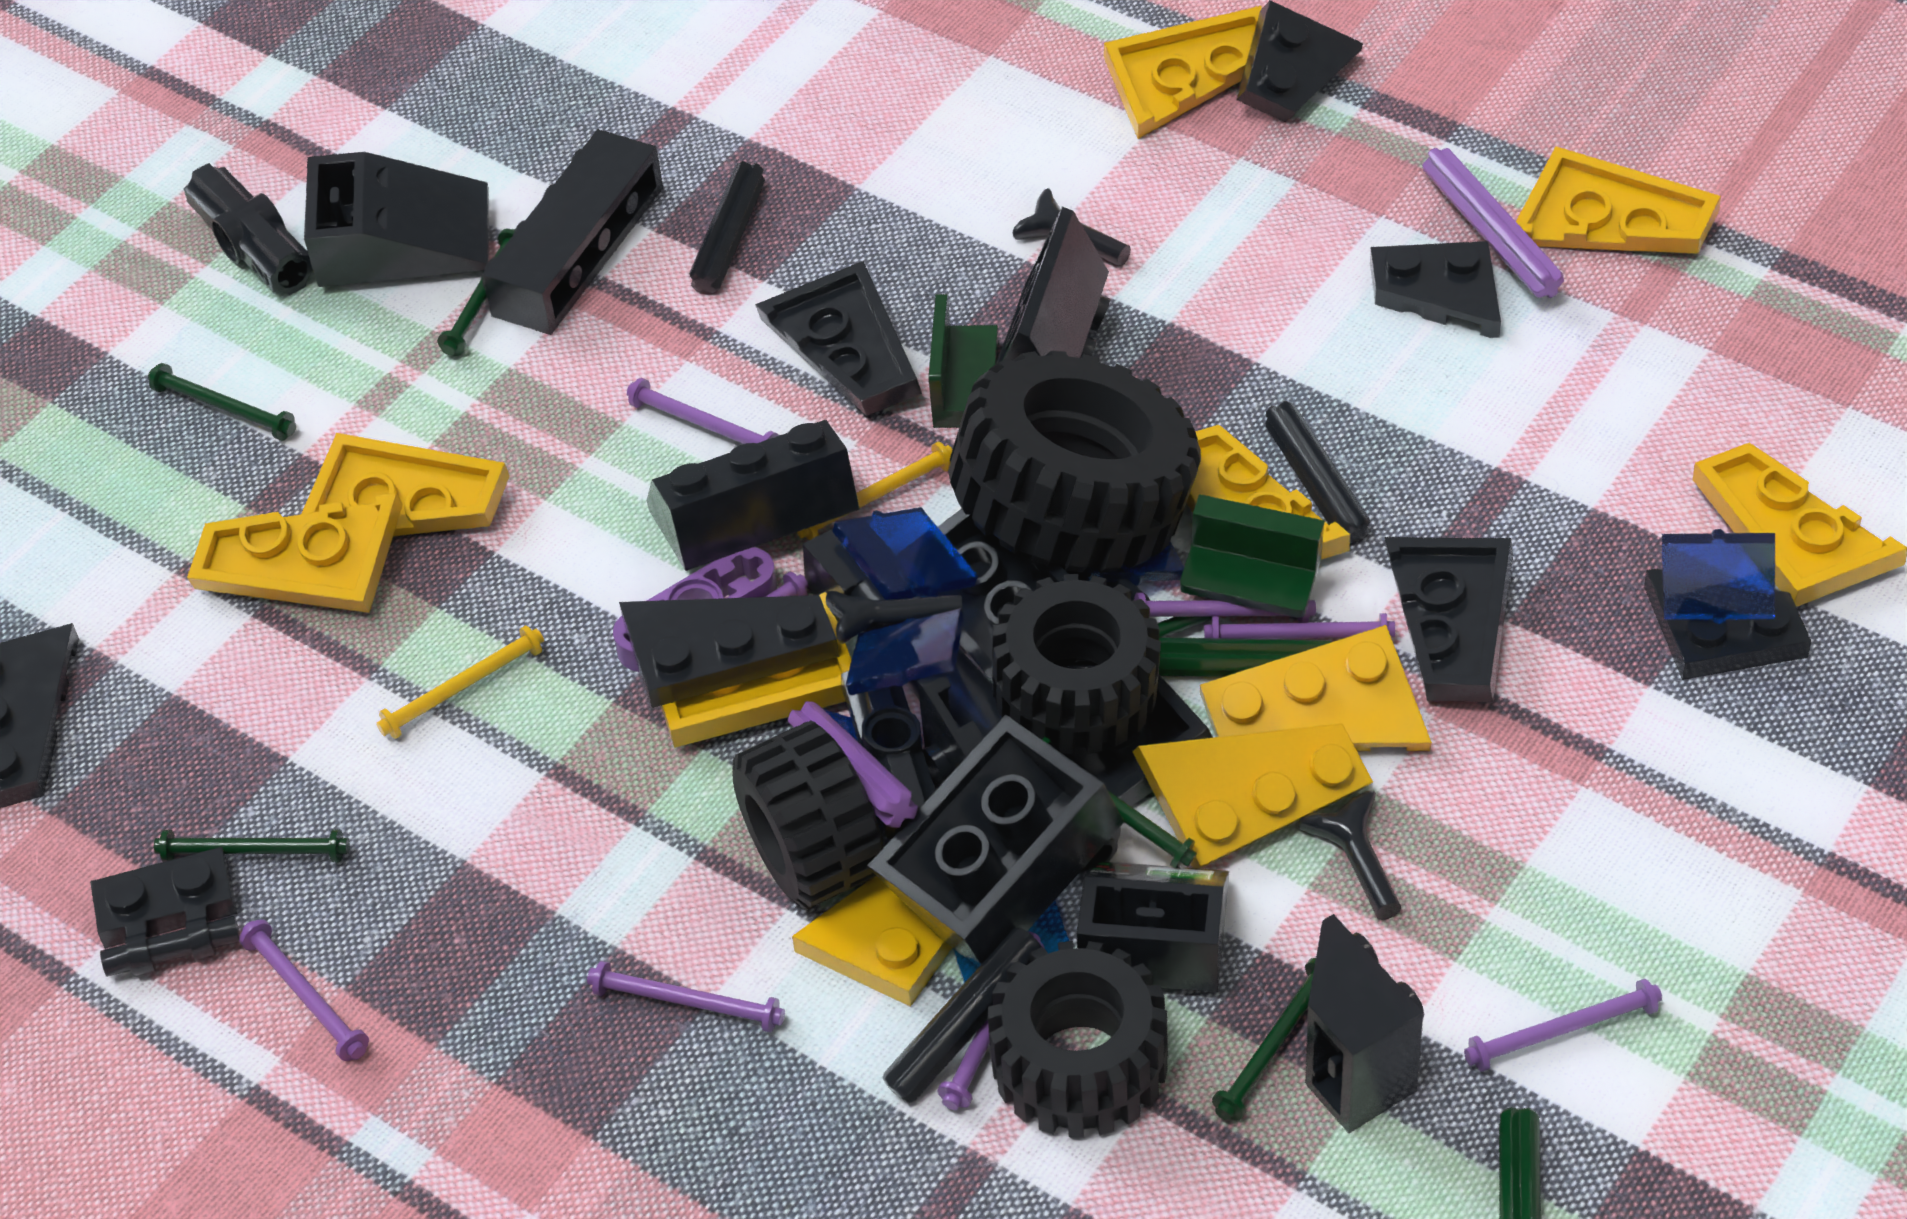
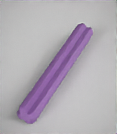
M1435 147L1428 152L1429 158L1422 164L1423 171L1485 241H1488L1493 250L1535 297L1547 296L1552 298L1559 293L1558 287L1564 282L1563 273L1449 148L1439 150Z
M806 701L801 710H792L790 712L788 722L793 727L807 721H814L836 740L858 774L875 815L887 826L898 828L905 818L914 819L918 806L911 800V791L818 704Z

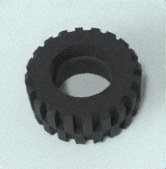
M1050 351L1045 356H1039L1036 352L1023 353L1013 360L1007 358L991 367L977 379L968 397L950 456V467L948 470L951 486L965 515L973 514L972 519L975 526L986 536L993 534L998 537L1000 546L1014 554L1018 550L1032 556L1031 561L1048 566L1050 562L1064 565L1065 571L1083 573L1087 568H1096L1098 573H1110L1120 569L1123 564L1128 569L1141 565L1161 553L1169 545L1171 538L1176 533L1201 462V450L1195 429L1190 419L1184 418L1182 407L1172 397L1165 398L1161 395L1158 385L1147 378L1142 381L1132 376V370L1116 364L1115 367L1100 363V358L1085 354L1081 358L1070 357L1065 351Z

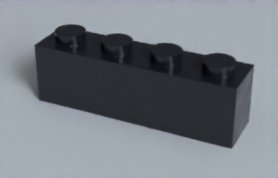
M600 129L596 130L585 146L575 152L571 163L558 180L548 186L542 200L527 219L517 225L512 238L500 253L487 263L482 274V284L486 291L492 317L552 335L662 191L663 182L657 146Z

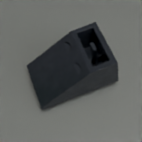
M365 151L307 157L304 241L318 287L484 270L489 262L488 182Z

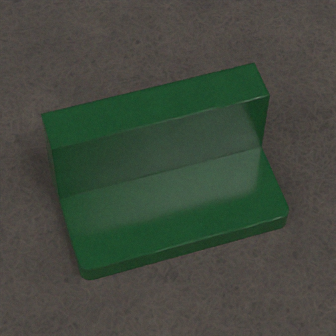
M935 294L929 364V390L933 428L960 427L967 400L974 383L981 375L993 367L998 359V325H950L948 294Z
M1199 494L1193 511L1191 548L1180 579V590L1185 594L1302 618L1305 616L1321 561L1325 521Z

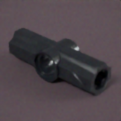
M207 163L194 170L191 180L183 188L187 202L211 226L214 236L225 255L234 264L244 261L273 292L283 291L291 295L304 288L308 277L313 272L308 251L286 230L283 219L272 201L263 193L253 196L225 167L217 168Z
M879 656L857 660L849 671L841 674V688L857 741L911 791V800L918 806V811L936 791L921 746L920 722L909 709L896 664L884 662ZM905 818L898 828L889 827L882 821L887 839H892L910 818Z

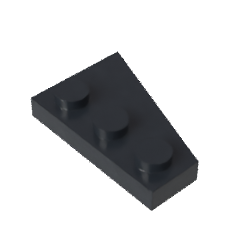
M864 261L755 304L760 319L866 416L922 394L916 375Z
M1384 537L1427 701L1493 702L1513 562L1511 538Z
M820 595L619 602L622 619L652 708L839 657L837 639Z
M73 623L0 643V808L44 796L58 735L54 727L60 701L66 700L69 686L66 676L70 656L76 655L79 637Z

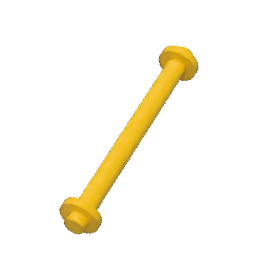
M939 441L932 444V453L857 492L859 508L939 466L943 471H948L953 449L949 445L944 446ZM844 516L798 531L797 534L800 538L807 537L808 540L819 536V529Z
M525 625L519 629L521 636L519 639L393 713H390L386 708L379 711L381 720L376 722L379 731L383 736L390 734L394 739H397L402 735L400 727L524 653L530 651L534 656L542 653L540 644L544 642V638L537 628L531 630Z

